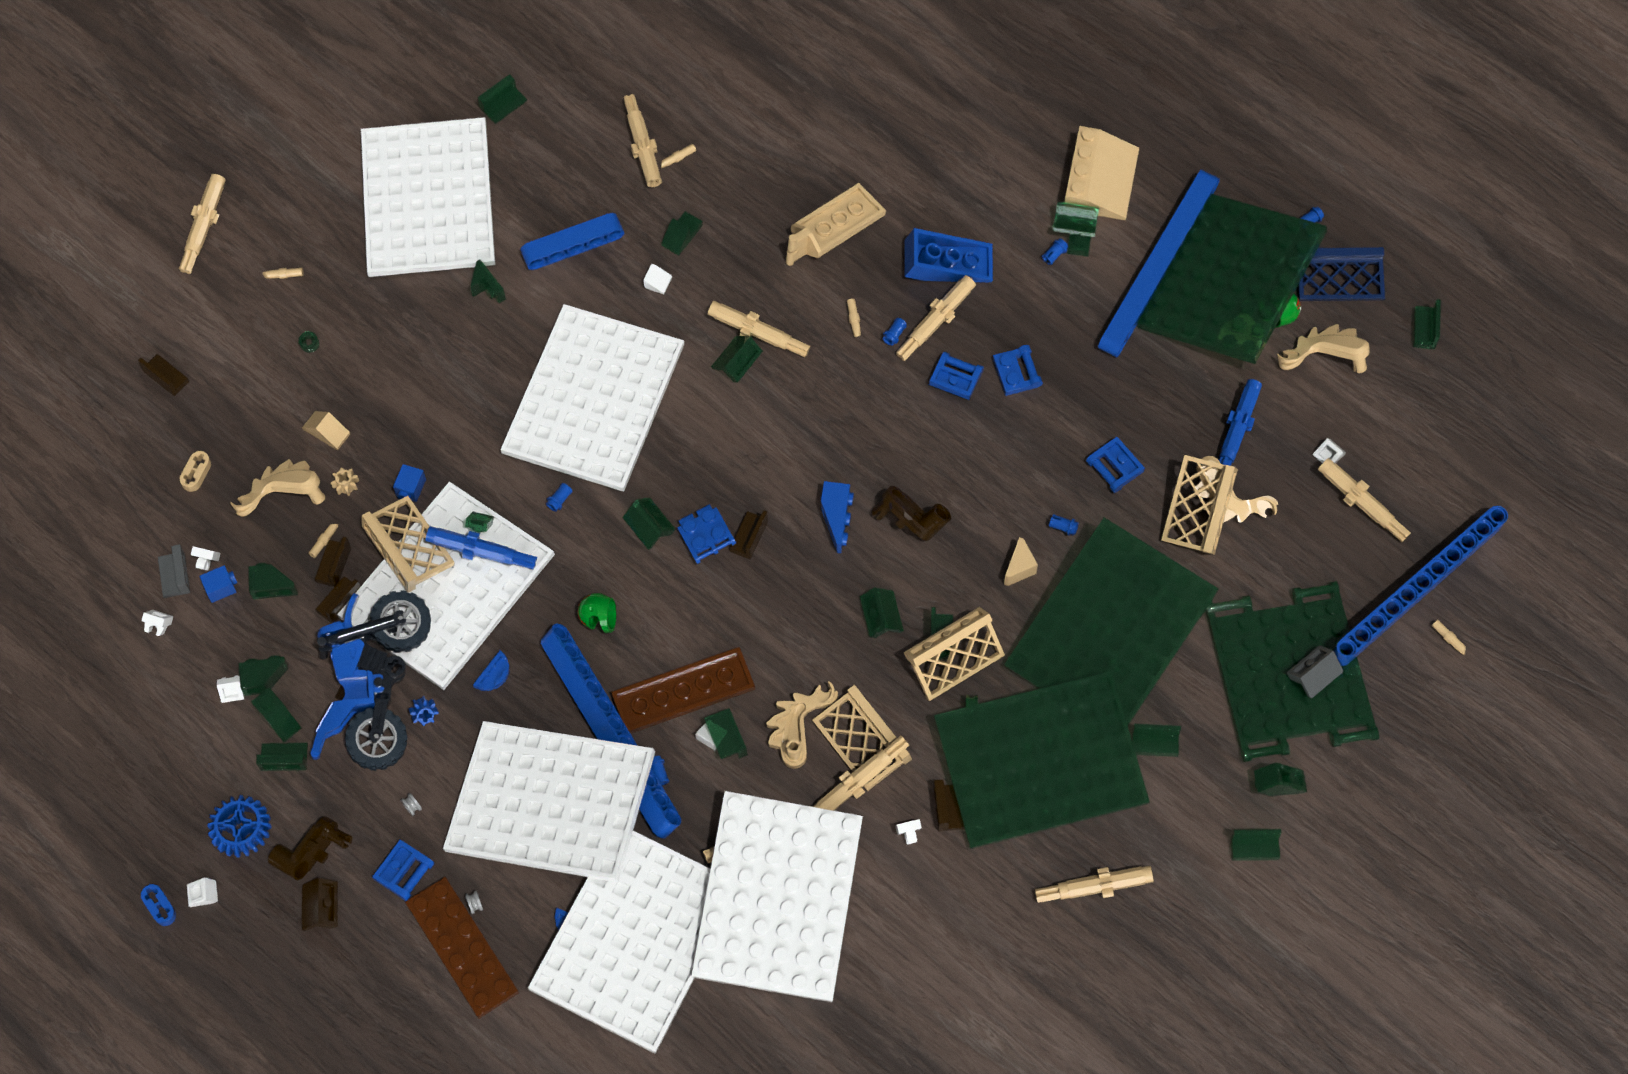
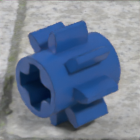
M425 696L418 700H413V707L408 709L410 715H413V722L419 721L423 726L434 722V715L439 714L434 700L428 701L425 699Z

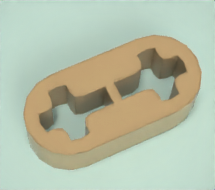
M197 451L190 456L180 475V483L186 491H196L203 483L211 467V460L207 453ZM203 459L205 463H200L198 466L196 461H201ZM193 477L195 481L188 484L186 480H191Z

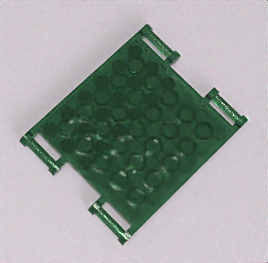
M1337 581L1330 582L1329 585L1305 589L1300 587L1293 588L1292 595L1295 605L1253 611L1249 595L1232 601L1219 603L1205 602V611L1244 762L1252 761L1253 758L1277 754L1282 756L1289 755L1290 748L1286 739L1329 732L1333 747L1341 746L1342 743L1366 739L1371 741L1379 740V731L1374 721L1357 657L1346 666H1341L1343 673L1313 698L1307 696L1302 684L1290 680L1287 674L1290 669L1319 645L1334 650L1337 643L1350 632ZM1331 593V599L1303 603L1302 598ZM1244 608L1245 612L1222 617L1215 616V612ZM1340 650L1344 655H1348L1345 650ZM1367 726V730L1341 735L1338 733L1339 730ZM1278 741V745L1251 750L1248 747L1249 745Z

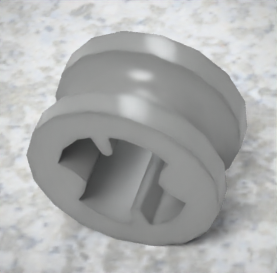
M409 793L406 799L402 798L400 801L406 810L414 816L415 811H420L422 808L412 794Z
M473 891L472 895L465 894L472 914H475L476 910H483L477 891Z

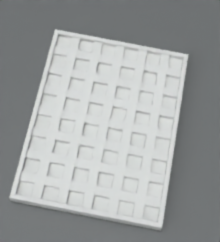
M485 117L361 129L368 277L495 265Z
M564 304L501 447V454L624 492L684 347V340Z
M451 482L444 487L422 513L429 526L464 535L469 534V531L480 533L479 537L482 540L536 556L537 561L533 570L515 564H503L478 556L473 557V560L462 558V552L445 548L453 559L454 566L417 584L416 589L411 591L418 598H422L425 605L429 608L431 616L430 632L427 639L418 648L411 649L410 652L401 651V653H396L393 650L388 652L393 656L401 657L406 665L443 690L446 689L555 555L553 550ZM414 523L409 530L421 532L422 526L420 523ZM407 535L405 543L417 546L419 537ZM422 538L420 546L432 549L434 544L426 542V539ZM403 548L401 554L403 557L413 559L415 550ZM418 551L416 560L429 562L431 554ZM433 556L432 563L441 565L446 562L442 556ZM385 559L356 592L359 598L352 615V627L367 623L370 620L374 604L383 595H388L392 591H406ZM414 565L413 571L418 577L426 572L427 567ZM349 601L337 614L343 621ZM398 606L399 610H403V614L408 609L404 606ZM395 607L390 609L387 614L393 615L396 612ZM411 611L406 619H417V617ZM417 623L406 624L412 632L417 627ZM405 631L400 633L399 637H405L409 634Z
M483 721L443 850L448 853L618 882L655 750L649 747Z
M725 791L691 977L832 1002L863 816Z
M633 831L618 882L591 877L587 878L532 979L528 990L656 1054L695 979L691 976L711 869Z

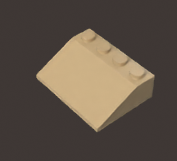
M1079 126L1063 210L1126 220L1139 147L1100 129Z

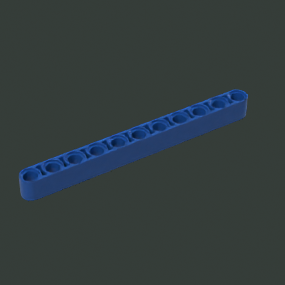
M1203 170L1199 171L1103 334L1098 349L1115 357L1120 355L1213 196L1220 178Z
M1502 506L1491 507L1346 634L1333 650L1340 665L1346 666L1492 538L1508 519L1506 509ZM1447 556L1452 557L1454 561L1448 559ZM1432 569L1437 570L1439 574L1434 573ZM1417 582L1423 584L1424 587H1420ZM1402 596H1406L1409 601L1403 599ZM1386 609L1392 610L1394 614H1390ZM1371 622L1376 623L1379 628L1374 627ZM1355 636H1360L1364 641H1359ZM1340 650H1345L1348 655H1344Z
M554 624L542 637L541 645L597 739L638 746L567 628L561 624ZM650 769L639 809L654 834L659 838L665 839L681 824V817L655 773Z

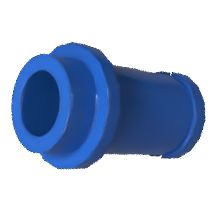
M1312 207L1310 212L1296 219V224L1300 230L1304 231L1314 223H1320L1324 213L1319 207Z
M1061 238L1054 240L1053 245L1042 255V259L1045 262L1049 260L1047 264L1052 265L1062 253L1067 252V243Z
M896 318L889 330L883 333V341L891 346L897 344L899 336L907 327V323L901 318Z
M562 483L555 493L547 498L546 505L548 508L555 512L561 510L562 504L573 492L567 484Z
M1056 514L1052 515L1049 523L1050 528L1067 532L1069 536L1071 534L1075 535L1079 526L1075 519L1069 520Z
M654 756L651 769L661 785H666L670 781L663 765L665 761L661 759V756Z

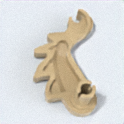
M1336 324L1328 327L1320 334H1318L1317 327H1313L1308 338L1303 336L1298 338L1297 348L1283 351V357L1277 353L1279 367L1283 370H1290L1300 365L1309 354L1321 352L1352 360L1354 372L1362 373L1367 369L1365 358L1369 355L1370 349L1369 343L1366 340L1357 337L1355 328L1339 331V325Z
M1206 456L1201 458L1203 460L1221 464L1220 461L1213 456ZM1198 464L1196 467L1197 473L1201 471ZM1201 464L1203 469L1208 467L1207 465ZM1213 467L1206 471L1211 482L1220 478L1222 469ZM1204 474L1199 476L1200 482L1196 485L1197 490L1209 484ZM1210 487L1201 492L1200 495L1202 498H1209L1206 502L1207 504L1214 499L1215 493ZM1232 489L1224 522L1235 515L1238 522H1243L1251 513H1257L1259 516L1266 518L1265 510L1267 508H1271L1272 515H1276L1278 502L1271 496L1241 500L1237 498Z
M288 459L274 471L268 466L261 480L254 479L251 492L238 498L242 505H235L232 502L230 504L235 509L237 515L244 517L256 509L263 496L271 492L308 494L312 503L316 505L325 500V495L318 487L320 484L319 477L314 471L309 470L310 466L306 461L293 464Z
M828 681L829 691L826 693L821 691V685H819L810 696L794 693V701H777L776 707L784 711L773 716L766 723L768 728L777 729L770 736L768 744L771 748L781 750L783 763L787 767L796 769L805 764L807 750L804 718L807 713L815 709L826 708L837 700L838 691H835L831 682Z

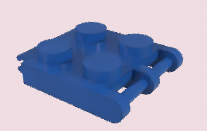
M710 504L696 511L697 518H694L691 513L678 520L681 525L677 527L679 533L697 564L701 562V559L713 553L714 555L719 553L718 550L730 544L732 546L736 544L717 507L712 509ZM726 539H729L728 541H726V542H724V543H722V544H720V545H718V546H715V545L719 544L720 542H722V541H724V540H726ZM711 548V550H709V551H707V552H705V553H703V554H701V555H699V556L697 555V554H699V553H701V552H703V551H705V550Z

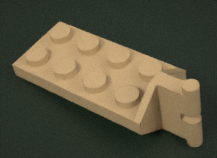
M860 183L854 185L791 225L792 234L788 240L786 264L792 266L796 260L804 255L815 258L821 257L885 216L886 210Z

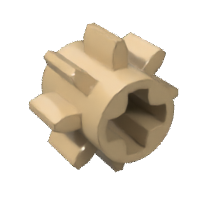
M340 468V471L332 474L335 481H332L331 485L332 488H336L338 495L344 493L350 496L353 490H358L355 483L359 482V478L357 475H354L352 469L344 470Z

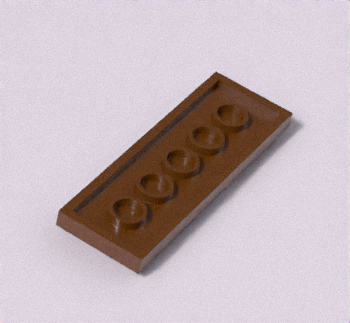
M738 647L611 693L618 713L631 734L755 690V685L741 649Z
M446 877L405 902L478 1019L519 994L516 986Z

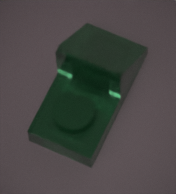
M685 211L678 221L674 218L671 220L661 245L679 256L703 226V221Z
M480 259L476 261L470 286L472 296L475 297L481 292L486 291L491 299L495 298L498 303L506 300L503 287Z

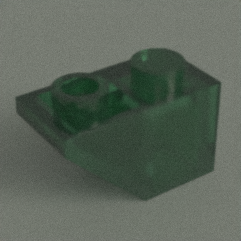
M275 655L268 657V659H248L245 662L239 663L240 688L243 694L250 696L268 693L289 669L285 657Z

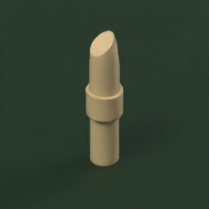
M691 144L680 151L672 153L671 156L662 160L661 168L679 162L686 156L696 152L695 146Z
M279 268V270L263 272V276L268 279H286L288 277L304 275L303 268Z
M855 299L847 300L849 322L854 337H858L861 335L859 313H857Z
M330 524L325 532L319 536L317 542L308 553L311 557H317L323 547L331 540L330 538L335 533L339 524Z
M1437 620L1432 627L1444 637L1443 639L1448 644H1451L1457 651L1465 655V645L1452 631H1449Z

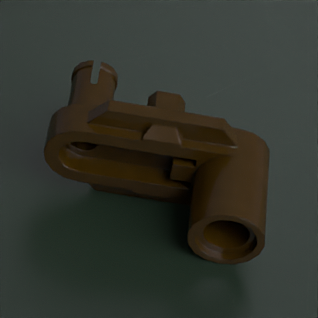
M890 486L882 494V501L872 509L873 516L880 511V514L876 517L878 520H882L891 511L898 517L895 520V524L900 529L907 526L914 534L925 541L931 540L951 520V514L945 506L935 504L925 513L908 495L895 486Z
M323 817L310 829L295 851L279 844L271 850L268 862L293 879L300 880L313 868L317 861L325 863L328 859V853L325 850L331 844V841L346 849L349 845L344 842L346 841L351 844L352 836L338 829L337 822L328 817Z

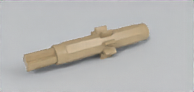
M635 95L624 96V102L635 143L631 144L634 158L639 157L647 186H659L662 180L654 153H657L655 139H649Z
M211 174L200 204L198 206L194 205L191 215L194 216V222L179 266L180 271L183 273L191 274L210 225L217 223L219 214H217L216 208L226 181L220 175Z
M965 275L943 299L938 300L936 298L929 305L931 312L909 335L907 341L896 351V355L905 361L943 322L946 321L949 324L955 317L954 310L976 286L975 282Z
M713 301L709 308L708 315L739 329L741 332L740 336L746 339L754 336L803 357L807 356L811 347L792 338L791 335L759 321L760 315L752 311L746 315L716 301Z
M1329 458L1318 468L1332 484L1346 495L1343 500L1350 507L1356 504L1384 529L1386 528L1401 542L1411 534L1395 519V516L1367 492L1370 486L1363 480L1357 483Z
M900 736L884 750L881 749L852 774L848 771L844 772L839 777L842 782L813 807L835 811L851 796L854 795L858 799L865 793L862 787L891 764L892 760L905 750L909 744Z
M1140 866L1115 872H1109L1108 867L1097 869L1098 875L1058 883V885L1035 889L1037 902L1060 898L1061 900L1072 899L1102 893L1103 898L1114 896L1113 890L1154 882L1151 866Z

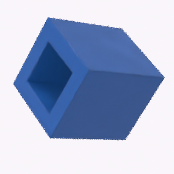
M403 464L393 486L396 496L399 499L409 496L411 501L417 502L426 482L424 471Z
M225 565L200 575L211 603L237 593L234 587L237 584V580L233 571L228 572Z

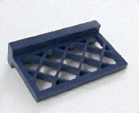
M1384 247L1298 248L1295 254V264H1297L1299 301L1385 300ZM1347 264H1353L1358 269L1353 276H1350L1343 269ZM1368 264H1378V272L1374 276L1364 269ZM1302 265H1311L1316 271L1308 277L1303 272ZM1325 265H1332L1337 271L1330 277L1322 268ZM1318 272L1327 279L1321 287L1312 280ZM1339 272L1348 279L1342 287L1333 280ZM1360 272L1370 279L1364 287L1354 279ZM1373 282L1379 287V294H1371L1366 288ZM1307 283H1310L1317 290L1313 295H1304V286ZM1331 283L1339 291L1335 295H1329L1323 289ZM1350 283H1353L1360 290L1356 295H1350L1345 290Z

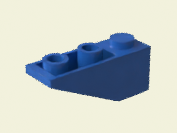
M824 481L821 511L836 552L841 553L842 546H847L848 533L845 532V525L850 526L851 513L847 511L848 506L853 505L854 493L850 492V484Z

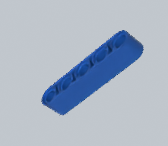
M609 213L528 242L521 247L520 251L528 269L535 270L616 241L624 235V230L617 215Z

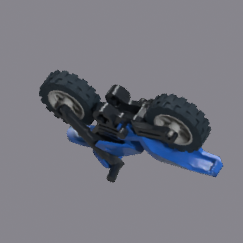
M400 590V592L392 591L388 595H383L374 604L370 620L367 623L352 627L351 621L359 595L353 593L346 609L344 622L337 621L319 629L317 634L319 657L326 659L328 652L331 651L336 678L339 684L343 686L345 696L341 701L331 703L315 731L316 737L311 750L312 759L317 760L320 758L325 740L341 733L349 721L345 737L347 752L351 759L359 764L360 767L376 771V769L385 770L387 767L395 765L402 758L407 747L406 727L398 715L396 716L391 710H388V706L391 702L393 685L400 683L405 678V661L399 656L387 657L386 652L372 648L366 641H374L376 639V642L384 646V649L401 653V651L410 652L411 649L418 648L427 639L431 627L429 608L425 605L422 598H418L416 594L412 592L410 594L404 590ZM398 606H404L408 609L403 614V610H399ZM395 607L396 612L393 615L387 614L390 609ZM413 611L417 619H406V617ZM417 623V627L414 630V632H412L406 625ZM405 631L409 634L405 637H399L400 633ZM394 666H395V667H398V670L396 671V673H392V672H391V670H393ZM371 724L370 733L362 731L364 727ZM388 727L392 731L393 736H384V732ZM359 736H365L369 738V741L360 745ZM383 741H393L389 750L383 744ZM370 745L372 753H366L363 748ZM378 746L385 751L384 754L375 755Z

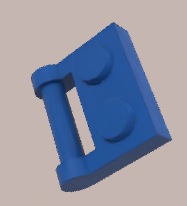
M1023 345L1018 349L993 355V362L1005 396L1038 388L1043 384L1041 377L1038 376L1029 345ZM1018 358H1023L1030 380L1024 381L1017 361Z
M943 352L929 381V385L970 400L976 384L983 373L984 366L972 365L951 357L947 352ZM946 364L972 373L973 375L970 376L960 371L946 367Z
M1118 437L1105 444L1086 459V462L1090 466H1094L1108 482L1113 493H1117L1123 486L1145 470V467ZM1102 457H1104L1109 462V464L1116 470V472L1121 476L1118 480L1100 461Z
M399 840L372 878L395 893L402 900L407 901L411 897L410 893L425 872L431 869L435 863L410 845ZM417 860L421 864L404 887L401 888L398 886L399 882Z

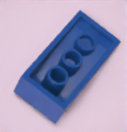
M914 228L905 239V277L922 281L958 282L967 275L974 282L991 283L993 281L991 243Z

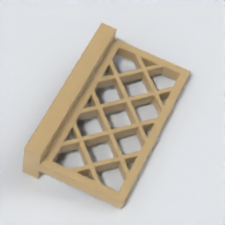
M1184 455L1161 541L1215 555L1238 469L1233 466ZM1188 461L1197 463L1201 471L1190 477L1186 471ZM1201 464L1207 465L1208 467L1203 469ZM1213 467L1222 469L1220 478L1211 482L1206 471ZM1204 474L1209 484L1197 490L1192 480ZM1190 482L1195 493L1184 498L1180 492L1181 487ZM1211 487L1215 496L1212 501L1206 504L1200 493ZM1198 495L1203 506L1192 512L1186 501ZM1184 503L1190 514L1178 520L1175 509ZM1206 509L1209 514L1208 521L1199 525L1194 515ZM1192 517L1197 528L1186 533L1181 522ZM1178 524L1184 535L1176 540L1168 538L1170 529ZM1199 530L1203 536L1201 546L1192 544L1188 536ZM1184 538H1186V540L1188 541V543H1187V542H1183V541H1181V540H1183Z
M409 496L373 514L369 511L362 515L363 529L407 593L415 590L417 584L454 566L453 559L444 547L435 544L432 549L420 546L422 538L426 539L429 525ZM406 504L411 510L409 516L397 513L398 508ZM388 516L392 517L390 525L381 524L378 518ZM395 518L406 520V528L394 527ZM410 522L420 523L422 526L421 532L408 530ZM391 531L404 534L402 542L392 540L390 538ZM406 536L419 537L417 546L405 543ZM403 548L415 550L413 559L403 557L401 554ZM418 551L431 554L429 562L416 560ZM433 556H442L446 562L441 565L432 563ZM414 565L427 567L426 572L417 577L413 571Z
M978 607L904 652L929 701L1005 656L991 624L992 618L981 607ZM986 626L987 633L985 638L976 637L979 629ZM964 638L969 639L966 650L957 649L960 640ZM975 641L983 643L979 654L971 652ZM988 644L994 645L997 651L989 657L984 656ZM944 650H950L947 662L938 660L941 652ZM956 652L964 654L960 665L952 664ZM969 655L977 657L975 665L971 668L966 667ZM926 661L931 662L928 673L921 672L919 665ZM937 664L945 665L941 677L933 675ZM950 667L959 669L956 677L953 679H947ZM931 679L940 680L938 687L930 692L928 687Z
M855 685L847 690V694L812 720L852 772L857 770L855 767H860L865 763L866 752L878 753L883 749V745L888 747L897 739ZM849 700L853 705L852 715L840 714L841 705ZM827 716L835 717L834 729L824 728L820 722ZM839 718L851 719L850 731L837 729ZM855 719L864 720L867 723L866 732L853 731ZM837 733L849 734L847 746L836 744ZM853 735L865 736L863 748L851 747ZM868 737L879 738V750L867 749ZM906 749L895 757V763L890 767H886L881 774H878L864 786L867 791L902 764L906 765L912 760ZM850 751L863 752L861 764L851 763L849 760Z

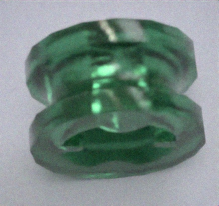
M307 331L299 336L298 342L303 351L311 353L319 348L320 343L315 333ZM307 339H311V345L306 344Z
M966 695L965 715H969V713L977 715L978 695H974V697Z

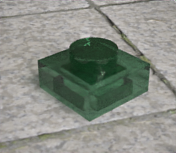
M1070 232L1067 254L1088 256L1091 234Z
M473 511L466 518L465 527L472 528L475 532H487L493 525L494 516Z

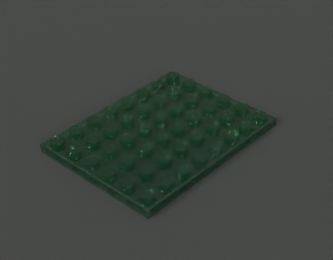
M1211 194L1138 320V328L1256 364L1327 232V226Z
M1104 517L1004 666L1120 740L1219 591V588Z
M1112 671L934 715L970 849L1150 803Z

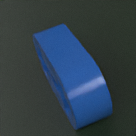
M150 884L143 888L141 899L155 921L161 926L171 925L176 919V912L161 888L155 884ZM153 891V893L156 894L155 896L158 899L157 903H154L152 899H149L150 892ZM163 907V909L166 912H168L167 915L169 917L166 919L161 917L162 914L159 911V908Z

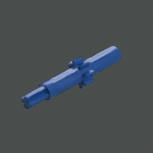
M1247 380L1236 412L1231 410L1226 423L1230 424V428L1219 455V461L1223 465L1231 466L1234 463L1245 431H1251L1255 418H1252L1251 415L1262 384L1257 380Z
M432 526L428 528L426 542L460 551L463 554L462 558L473 560V557L478 556L503 564H515L533 570L536 566V556L482 540L479 537L480 533L469 531V534L464 535Z

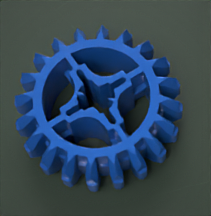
M240 795L238 801H236L231 796L230 803L227 804L226 801L222 800L223 807L221 809L215 807L214 810L217 815H210V819L213 822L208 823V828L211 830L208 832V835L213 839L212 844L218 846L219 852L225 851L227 856H231L234 853L238 858L244 852L245 856L249 857V850L253 849L254 852H257L258 848L256 846L258 844L261 846L265 845L262 838H269L270 835L267 830L272 828L271 824L268 823L271 817L269 814H266V807H261L262 804L259 800L254 802L250 796L245 800L243 795ZM247 811L256 815L257 821L246 819L244 812ZM242 822L243 827L240 826L241 828L237 831L236 826H238ZM222 831L232 833L235 842L225 839ZM253 833L250 837H248L247 839H245V837H246L248 834Z

